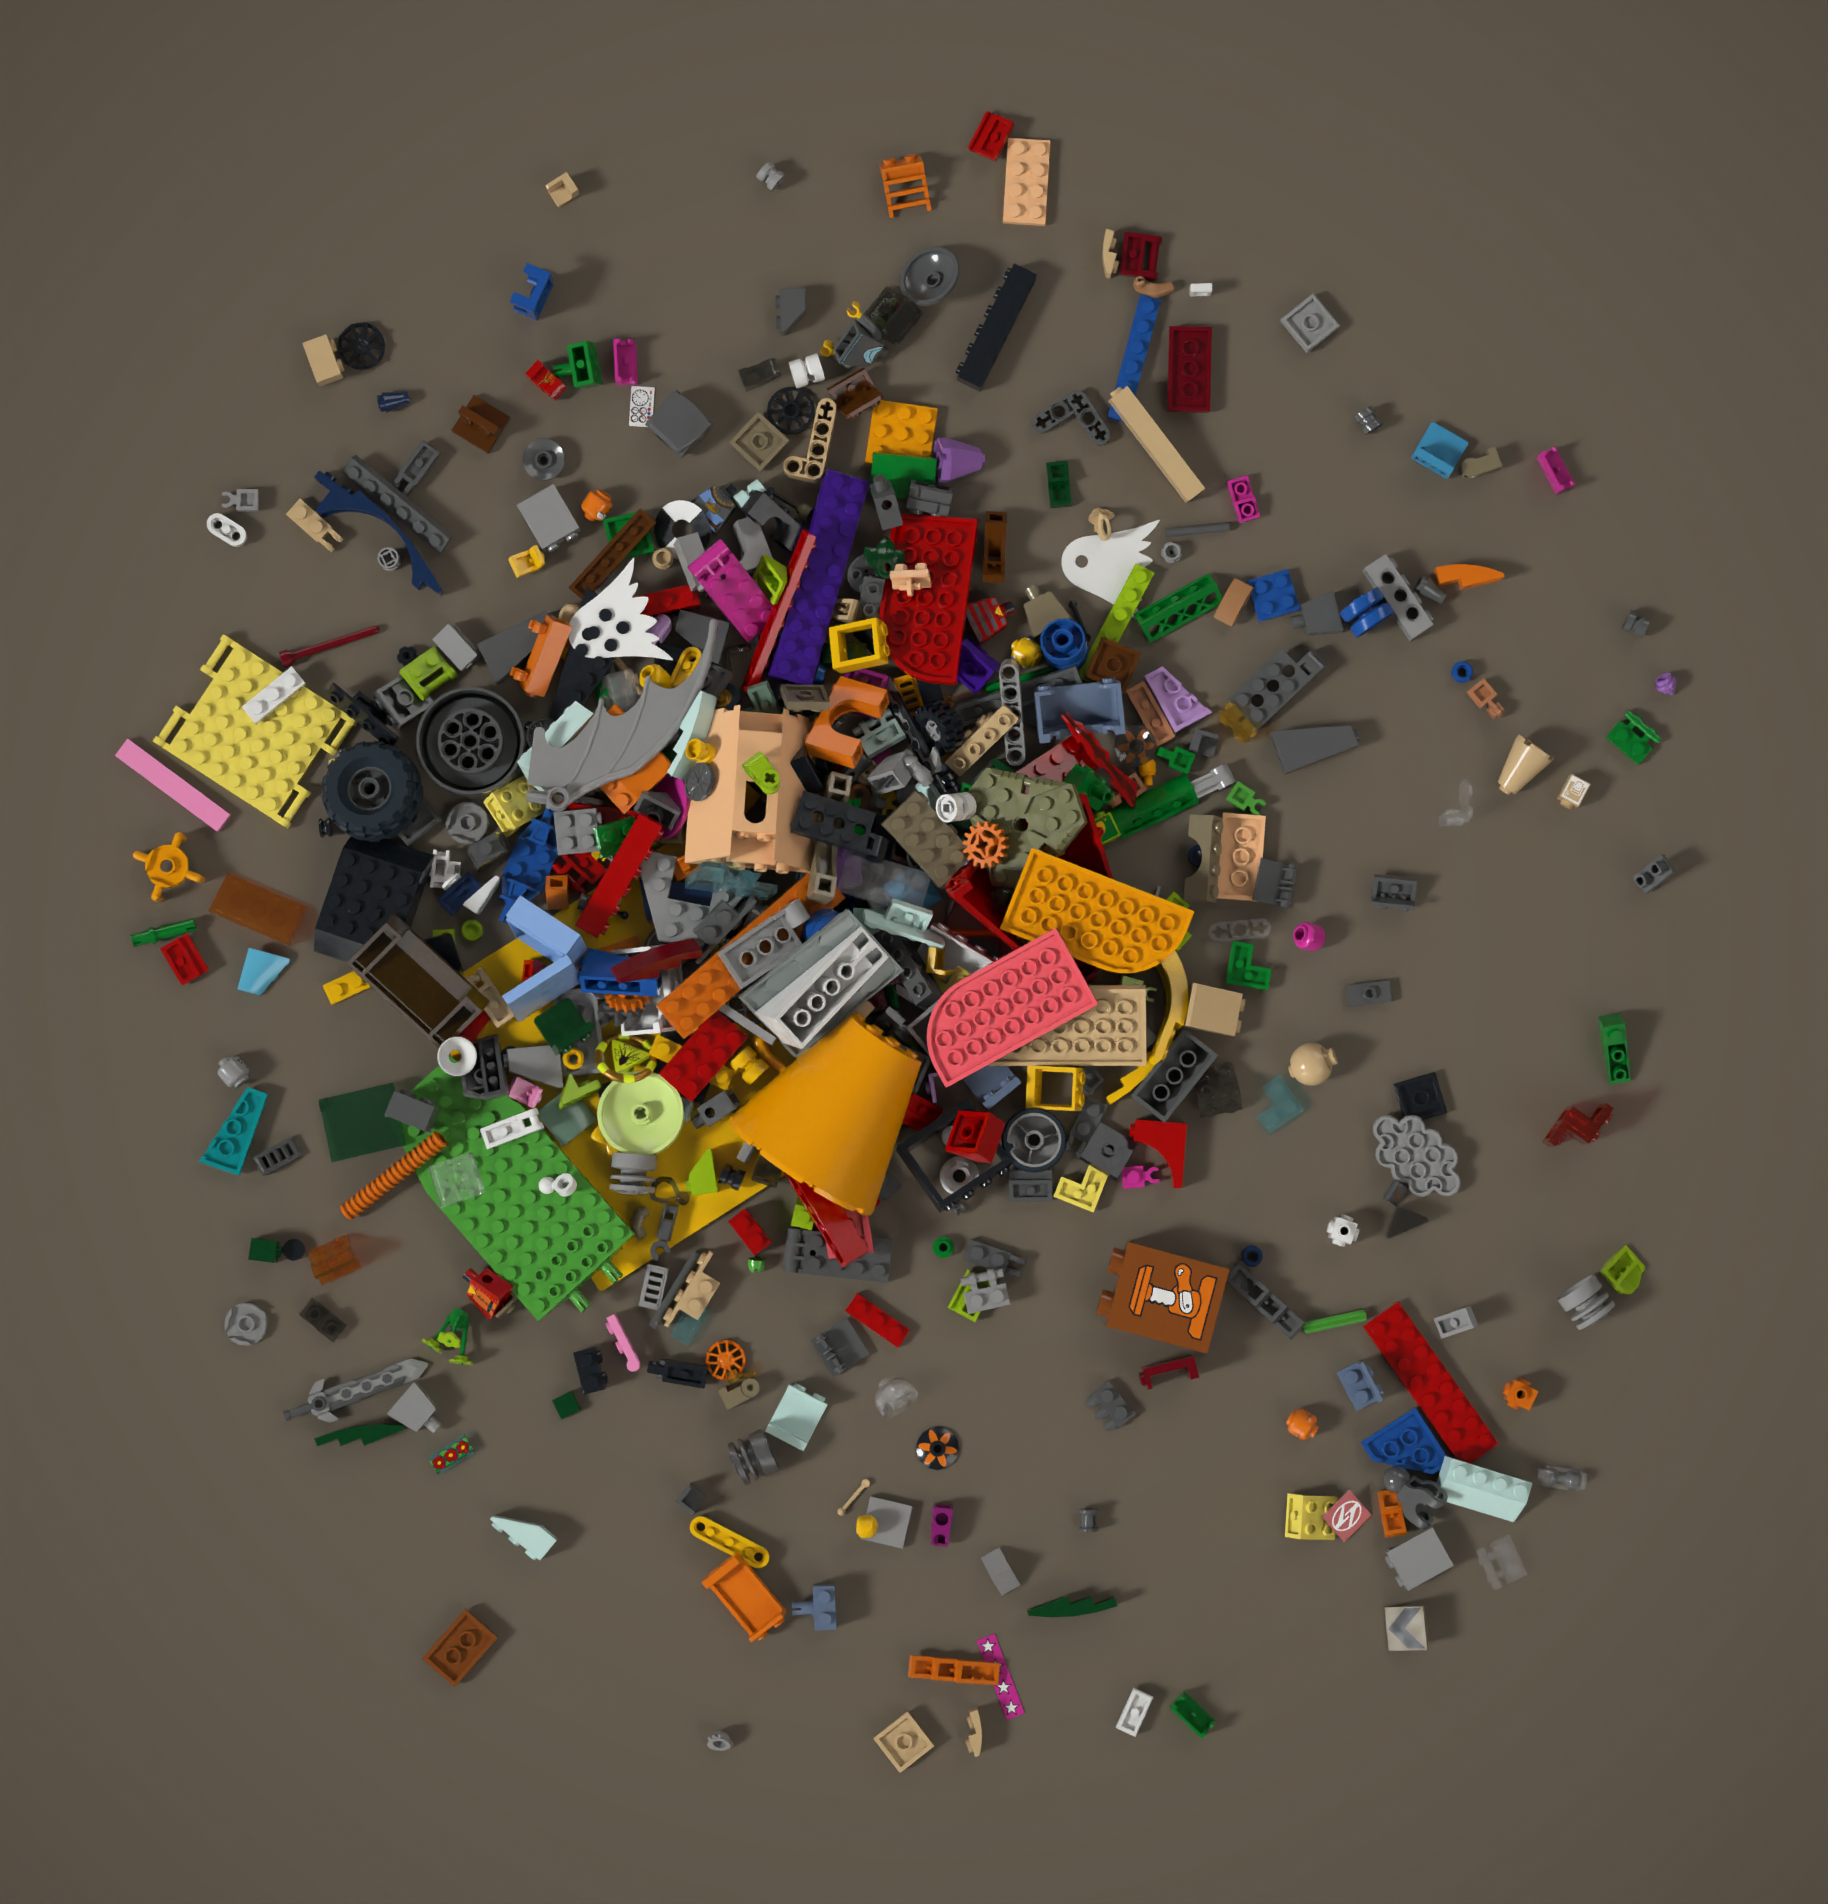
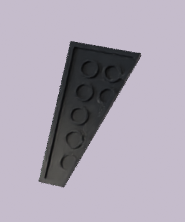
M586 587L580 609L598 596V594ZM602 609L599 612V618L607 622L612 618V612L609 609ZM625 621L619 622L616 626L618 633L626 634L629 631V624ZM596 626L585 628L582 631V637L587 641L596 639L600 635V630ZM608 639L605 641L604 647L609 652L615 651L617 649V642L614 639ZM570 643L549 717L556 721L564 713L565 709L575 701L584 706L617 657L603 658L597 656L595 658L585 657L588 653V647L585 644H578L574 649Z

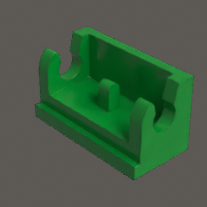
M1185 1691L1169 1705L1170 1709L1201 1739L1215 1725V1720Z

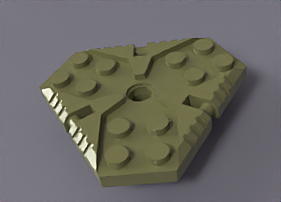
M986 768L967 792L974 797L977 806L975 815L970 819L972 826L977 827V822H983L984 824L985 821H991L992 825L999 824L998 830H1005L1003 837H1009L1005 844L1009 845L1010 848L1004 850L1007 857H1000L1002 859L1001 864L995 863V867L989 868L988 866L986 868L993 886L1015 890L1031 848L1055 857L1057 854H1063L1088 822L1076 786L1072 783L1041 777L1028 778V775ZM1026 786L1030 787L1029 794L1025 793ZM1025 819L1028 822L1027 830L1023 828V821ZM1046 845L1051 848L1048 852L1044 849Z

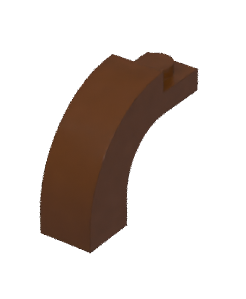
M986 511L983 582L993 584L998 582L1004 583L1007 512Z

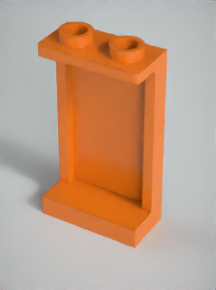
M738 1551L707 1574L701 1582L706 1589L709 1587L745 1629L750 1636V1642H753L755 1639L760 1641L768 1634L767 1630L772 1626L776 1628L785 1621L783 1617L787 1610Z

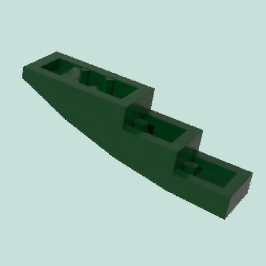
M388 1423L360 1425L337 1430L314 1438L318 1447L338 1438L340 1446H343L361 1438L365 1446L407 1427L404 1424Z
M1068 1595L1029 1608L1027 1613L1028 1616L1074 1617L1097 1613L1117 1607L1118 1605L1114 1596L1093 1603L1090 1595L1070 1603Z

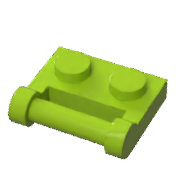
M434 646L400 669L399 672L423 701L442 684L457 677L456 671L448 665ZM440 669L444 672L425 687L420 685V683Z

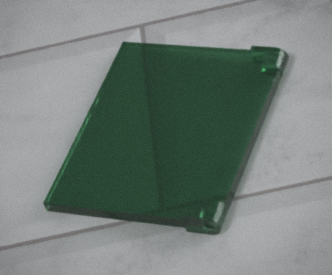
M393 1082L319 1099L331 1162L406 1146L402 1123L390 1117L386 1118L384 1115L395 1091Z

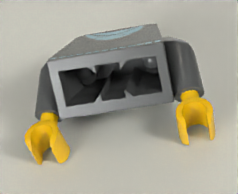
M853 301L852 306L857 311H852L848 307L847 314L853 318L857 317L858 320L852 321L835 347L832 341L825 340L820 352L825 357L833 356L832 359L846 368L857 366L869 367L876 357L885 358L887 356L888 347L884 346L881 338L882 334L876 324L865 313L862 314L860 312V304Z

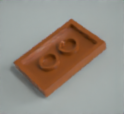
M465 1609L422 1659L455 1687L496 1641L498 1636L470 1611Z

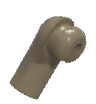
M646 1207L636 1208L630 1220V1225L637 1240L647 1236L642 1225L644 1219L649 1216V1211Z

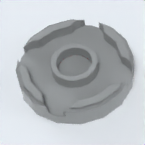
M462 802L449 811L446 818V827L448 833L455 841L470 845L479 842L485 837L489 827V819L481 806L474 802Z
M241 1303L228 1311L225 1317L224 1328L231 1341L238 1345L249 1346L258 1343L264 1338L268 1330V1319L261 1307L253 1303Z

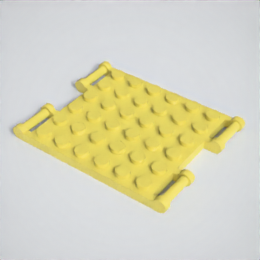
M223 634L220 638L221 642L207 663L200 668L202 672L213 678L212 682L190 714L178 706L174 707V713L159 736H155L153 742L288 829L291 825L290 821L306 797L309 798L311 792L298 784L321 749L336 757L338 748L352 727L357 725V722L345 712L303 686L258 724H255L242 706L277 679L283 672ZM229 645L233 650L217 673L214 672L212 669ZM183 717L186 721L169 745L165 741L179 719ZM340 720H345V724L331 745H327V740ZM294 790H296L299 794L282 818L279 816V813Z

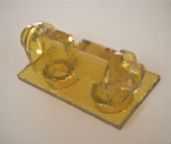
M1229 701L1224 706L1225 711L1221 709L1217 712L1220 715L1218 718L1226 727L1229 725L1234 731L1232 733L1233 736L1240 743L1244 742L1247 744L1250 742L1248 736L1252 739L1258 734L1257 728L1248 718L1240 722L1238 719L1244 714L1235 703L1232 704Z

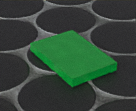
M873 452L870 485L874 484L873 478L875 476L884 475L886 480L891 481L896 498L908 499L911 480L935 484L937 458Z

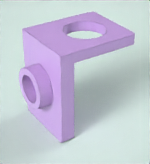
M938 1073L928 1074L929 1082H925L927 1095L932 1096V1103H937L933 1077H938Z

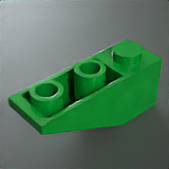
M1619 1013L1599 1016V1033L1609 1085L1630 1082L1625 1022Z

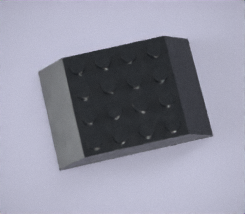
M350 837L342 848L315 927L314 951L348 962L393 913L411 928L435 855L386 839H382L380 842H370Z

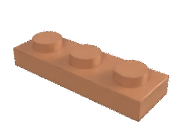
M1145 681L1125 691L1152 741L1156 744V748L1176 737Z

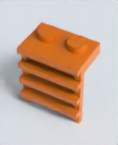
M915 153L904 156V159L887 158L883 160V163H879L890 218H894L893 210L926 204L927 211H931L921 155L917 156ZM922 179V186L889 192L888 185ZM924 191L925 198L891 204L892 197Z

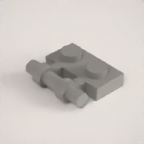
M993 1268L987 1269V1272L980 1274L970 1273L967 1277L960 1278L961 1286L970 1285L972 1290L963 1293L968 1314L1010 1305L1006 1283L999 1285L996 1283L997 1278L1004 1277L1002 1268L993 1270ZM989 1280L990 1287L978 1289L977 1283Z

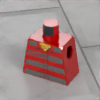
M992 597L967 604L966 620L979 646L1008 626L1005 617L1016 612L1011 601L999 605L996 598Z

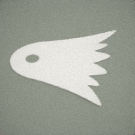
M1160 520L1133 529L1111 533V537L1107 541L1101 540L1099 535L1085 536L1074 540L1066 547L1062 555L1061 565L1065 576L1079 588L1114 604L1135 563L1146 567L1153 561L1150 557L1139 553V551L1144 550L1151 544V542L1142 540L1152 532ZM1080 555H1084L1088 559V564L1084 568L1078 567L1075 563L1076 558Z
M634 558L608 587L579 609L569 623L572 626L568 636L569 641L574 649L578 644H585L588 647V653L585 657L642 656L673 660L665 651L651 643L659 640V637L645 632L655 625L657 620L651 616L640 614L648 603V597H632L638 587V583L629 585L634 568ZM602 609H609L612 612V618L607 622L599 618V612ZM621 621L629 624V631L626 634H620L616 629L617 624ZM591 626L598 627L600 630L598 638L587 641L582 637V631L585 628ZM606 640H616L617 649L612 652L607 651L604 647Z

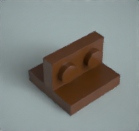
M473 395L466 407L462 405L459 409L460 417L451 431L489 454L511 418Z
M1101 637L1085 677L1095 682H1100L1105 677H1115V680L1121 683V692L1125 693L1141 653Z

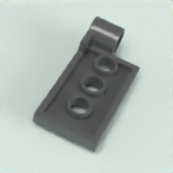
M1281 648L1227 700L1257 731L1327 664L1313 649L1296 664ZM1286 665H1292L1295 668V674L1292 677H1285L1283 675V668ZM1270 680H1277L1279 682V689L1276 692H1270L1267 689V683ZM1256 694L1261 695L1264 699V703L1260 707H1255L1251 703L1252 697Z

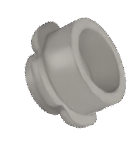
M1172 542L1166 543L1161 550L1162 558H1165V561L1168 563L1179 561L1182 556L1180 545Z

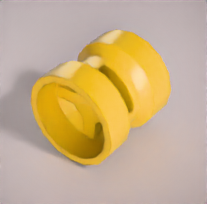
M699 739L690 740L685 750L687 758L705 764H710L716 755V749L712 744Z

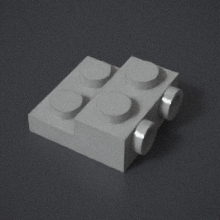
M597 808L553 812L558 855L599 851L593 827L602 825V814L597 812Z

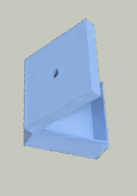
M520 895L506 914V921L516 938L554 963L502 996L518 1022H521L579 984L577 983V971L582 965V958L586 957L588 951L580 934Z

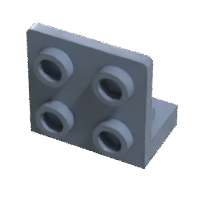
M985 1066L962 1079L987 1110L1021 1084V1081L1007 1066Z
M1357 1361L1336 1372L1356 1411L1374 1402L1380 1403L1383 1401L1381 1396L1384 1395V1392L1379 1383H1374L1371 1378L1374 1373L1369 1364Z

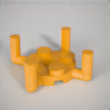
M177 832L174 835L171 845L159 846L149 854L140 851L133 853L135 859L145 862L146 873L151 882L155 884L151 898L156 902L163 901L164 897L161 894L163 888L177 887L186 878L200 884L205 882L203 875L189 870V859L179 849L181 842L187 840V836L181 832ZM166 860H170L173 864L170 872L162 870V863Z

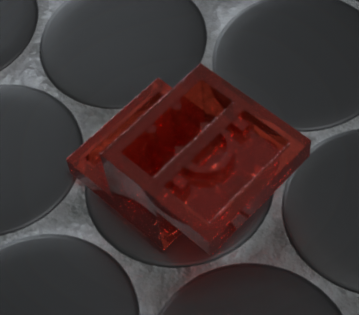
M1607 1103L1600 1104L1589 1118L1574 1106L1566 1107L1542 1143L1548 1147L1560 1146L1567 1137L1565 1133L1581 1144L1594 1143L1601 1134L1598 1131L1600 1127L1604 1124L1607 1125L1613 1117L1611 1112L1614 1108Z

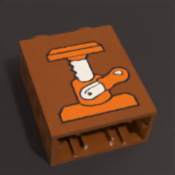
M1126 1242L1124 1250L1113 1248L1107 1272L1118 1276L1113 1292L1102 1289L1096 1314L1106 1317L1105 1326L1208 1353L1230 1269Z

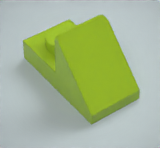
M569 1074L558 1104L559 1110L597 1093L601 1088L598 1079L592 1082L586 1080L577 1086L572 1075Z

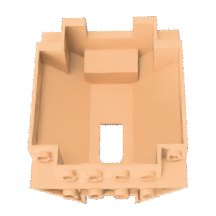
M740 705L734 706V710H726V708L714 710L713 719L705 740L706 743L712 744L716 749L714 760L708 764L714 772V783L705 799L701 801L690 799L686 824L684 863L711 865L712 868L716 869L729 866L734 870L754 868V871L757 872L776 870V873L787 874L789 871L810 873L815 840L791 833L802 792L806 790L790 764L799 749L802 747L806 748V745H804L805 736L813 728V722H809V718L800 714L789 715V710L785 708L782 714L740 711ZM761 751L779 773L780 787L776 793L767 794L766 816L764 820L760 823H751L744 815L746 781H755L747 775L742 764ZM810 755L815 764V760L817 759V757ZM767 779V780H766V783L771 782V783L773 784V783H774V780H773V781H769V780ZM818 813L812 815V819L817 822Z

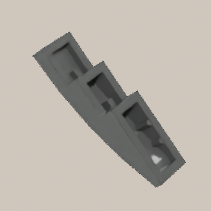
M1239 1263L1228 1274L1227 1282L1290 1340L1306 1325Z

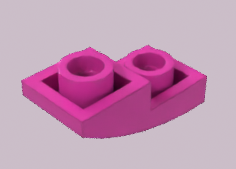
M1248 475L1227 480L1226 482L1239 523L1260 517Z

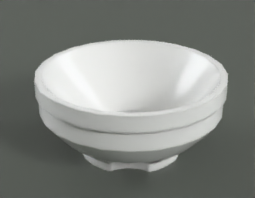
M452 1037L445 1040L439 1047L437 1060L445 1073L452 1076H462L469 1073L475 1066L477 1053L474 1045L466 1038ZM452 1050H457L461 1054V1059L457 1063H452L449 1060V1053Z
M960 1156L953 1157L942 1166L940 1182L943 1188L952 1194L979 1176L978 1169L970 1159ZM958 1169L963 1170L966 1174L965 1180L960 1183L953 1179V1173Z

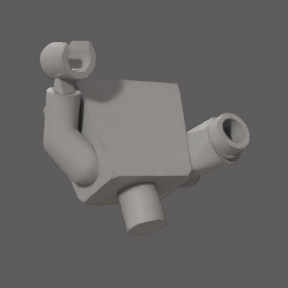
M905 749L903 752L886 757L867 776L866 779L872 786V793H874V796L870 799L871 807L877 810L880 808L884 809L886 800L881 798L880 795L904 788L912 776L923 787L930 785L934 781L931 772L918 762V757L911 750Z

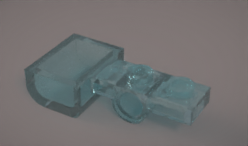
M709 861L699 864L687 874L685 879L686 889L713 893L718 891L736 893V896L748 897L750 894H753L759 900H769L776 895L778 886L756 882L755 875L749 870H743L733 878H728L729 866L727 864ZM740 877L747 881V886H743L740 883Z

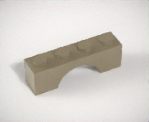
M1190 815L1188 836L1196 840L1200 845L1202 861L1199 869L1192 876L1185 878L1183 899L1185 901L1216 903V898L1219 894L1217 886L1220 874L1219 855L1222 852L1220 842L1221 833L1224 828L1222 817L1215 815Z

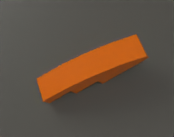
M910 1655L908 1677L954 1681L956 1683L998 1685L1000 1663Z

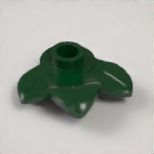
M886 536L879 541L877 549L872 547L864 548L867 564L875 568L876 574L880 578L890 579V571H894L895 565L904 563V551L895 550L893 542ZM884 565L889 567V571L884 569Z

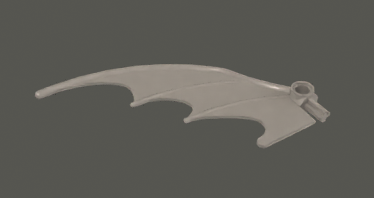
M716 619L710 620L708 638L698 665L681 685L666 689L654 684L651 681V677L647 675L639 700L630 710L619 716H611L607 713L604 707V699L600 698L595 714L574 740L561 748L553 747L547 743L545 730L542 727H537L534 730L527 785L547 787L548 792L527 789L526 802L546 804V809L561 812L584 794L609 782L633 775L652 760L678 732L684 717L700 690L702 691L712 663L718 621ZM553 796H563V803L555 804L552 801Z

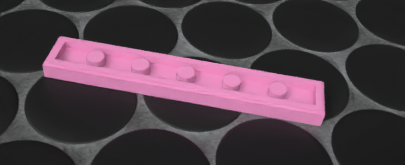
M127 739L115 754L117 758L217 832L221 830L231 815L131 740Z

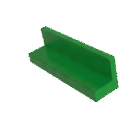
M1182 774L1131 800L1133 806H1135L1134 808L1125 801L1109 809L1108 812L1111 813L1121 833L1120 837L1123 840L1198 804L1199 800L1186 774Z

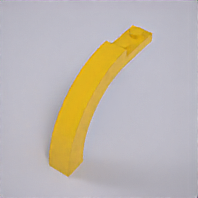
M1176 951L1165 959L1164 962L1155 966L1164 986L1166 1004L1164 1018L1147 1061L1154 1065L1161 1060L1164 1061L1169 1050L1166 1048L1168 1041H1172L1176 1030H1179L1184 1025L1187 1016L1188 983L1182 962Z

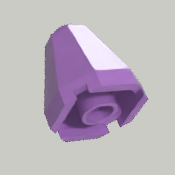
M938 438L934 443L933 457L937 458L935 475L937 483L951 482L980 471L982 466L985 465V454L978 447L950 438Z

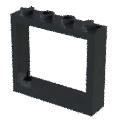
M969 1099L922 1128L896 1147V1152L939 1213L944 1210L948 1212L957 1206L956 1203L961 1199L967 1200L975 1194L974 1191L979 1187L982 1189L986 1188L997 1175L1000 1177L1004 1176L1005 1173L1010 1171L1009 1167H1011L1013 1162L999 1143L996 1154L1001 1162L945 1199H942L911 1155V1150L954 1123L958 1110L977 1112Z

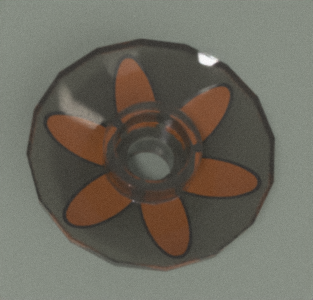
M1142 725L1125 727L1126 734H1119L1115 739L1114 748L1116 756L1127 766H1143L1151 761L1156 753L1157 743L1155 736L1150 729ZM1135 744H1140L1139 750H1133Z

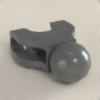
M1401 1466L1390 1467L1384 1473V1485L1392 1493H1398L1396 1499L1401 1503L1405 1517L1420 1529L1430 1527L1434 1515L1427 1505L1434 1509L1444 1506L1448 1499L1446 1492L1433 1481H1422L1416 1476L1410 1479L1407 1470Z

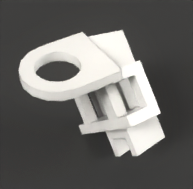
M433 849L435 857L429 877H431L430 887L443 888L446 891L461 878V862L450 861L451 853L448 850L446 852H438L436 849Z

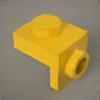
M537 545L508 558L517 578L536 572L545 565L544 554Z
M928 947L926 952V973L934 974V978L946 979L947 975H954V970L943 969L945 947L943 949Z

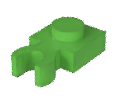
M1239 781L1235 783L1225 799L1242 811L1249 807L1253 815L1260 814L1255 810L1256 804H1260L1263 807L1266 805L1263 800L1252 798L1256 792Z

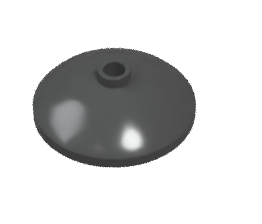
M930 247L916 253L905 264L900 276V288L905 298L918 306H930L945 299L958 282L960 274L958 260L949 250L942 247Z

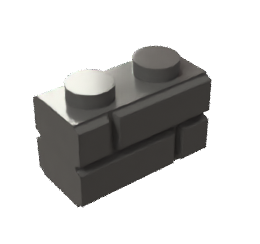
M911 480L906 508L910 509V512L914 514L927 512L931 513V516L948 517L953 488Z

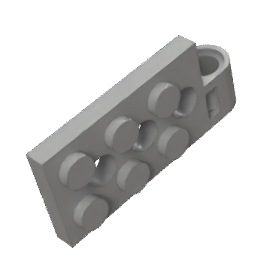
M799 898L717 952L740 989H743L774 968L785 957L792 954L802 945L793 928L799 926L811 916ZM781 928L785 929L788 933L785 941H781L777 937V932ZM763 940L770 944V950L767 953H763L759 948ZM746 952L750 953L753 958L750 965H745L742 962V955Z

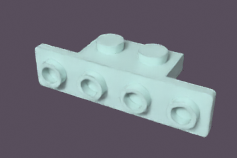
M893 898L884 915L867 909L863 912L864 924L870 928H878L892 935L907 937L911 941L926 943L930 947L943 949L945 946L942 934L927 929L933 917L932 910Z

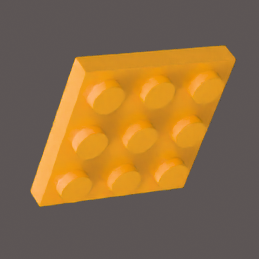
M880 400L881 402L873 407L865 463L872 464L873 452L931 457L938 408Z

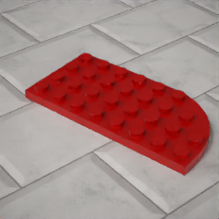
M900 514L903 525L891 528L890 540L893 542L895 550L904 551L905 560L903 564L907 565L908 570H915L917 563H926L932 583L931 588L914 590L913 596H908L907 590L893 589L892 580L885 579L879 620L883 621L887 626L886 644L890 650L889 657L902 671L913 678L929 683L957 685L978 520Z

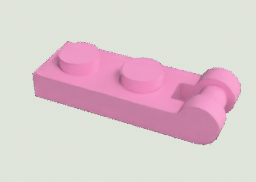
M615 1313L607 1317L608 1322L605 1325L611 1335L615 1334L618 1340L615 1344L620 1354L625 1353L628 1359L627 1369L632 1372L637 1371L641 1367V1362Z

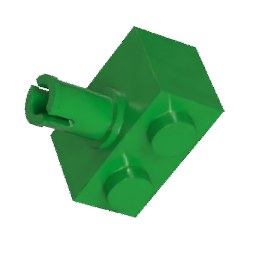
M583 341L567 345L570 362L554 365L553 370L558 371L554 372L555 377L560 378L572 375L574 387L580 389L603 385L596 344L590 341Z
M1075 764L1063 782L1075 784L1077 792L1085 793L1091 809L1098 812L1104 803L1112 801L1113 792L1106 786L1108 783L1106 780L1098 775L1094 776L1096 772L1086 765L1082 768Z

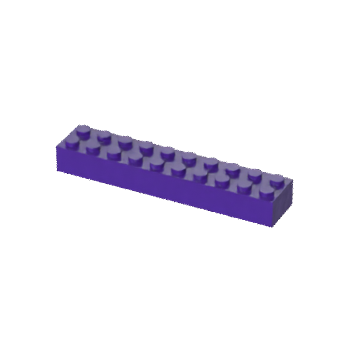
M830 469L824 472L808 531H811L816 536V546L812 552L810 551L808 566L805 571H802L799 589L793 594L792 607L786 612L784 627L778 633L777 644L773 650L767 677L791 684L812 685L869 486L868 481Z

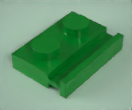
M634 816L593 827L597 848L600 852L599 858L616 855L635 822Z

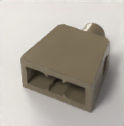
M1033 585L1025 590L1030 601L1023 604V609L1034 640L1041 636L1043 629L1049 623L1057 619H1071L1051 591L1041 594L1037 585Z

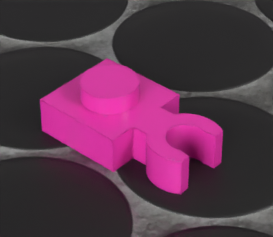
M1143 1165L1124 1167L1122 1170L1123 1189L1145 1187L1144 1181L1146 1180L1150 1183L1160 1182L1159 1179H1152L1150 1176L1151 1172L1158 1171V1168L1151 1167L1144 1172Z

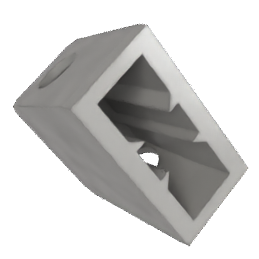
M414 1382L387 1413L390 1417L415 1432L420 1431L425 1426L432 1433H435L442 1424L433 1416L438 1410V1406L418 1382Z

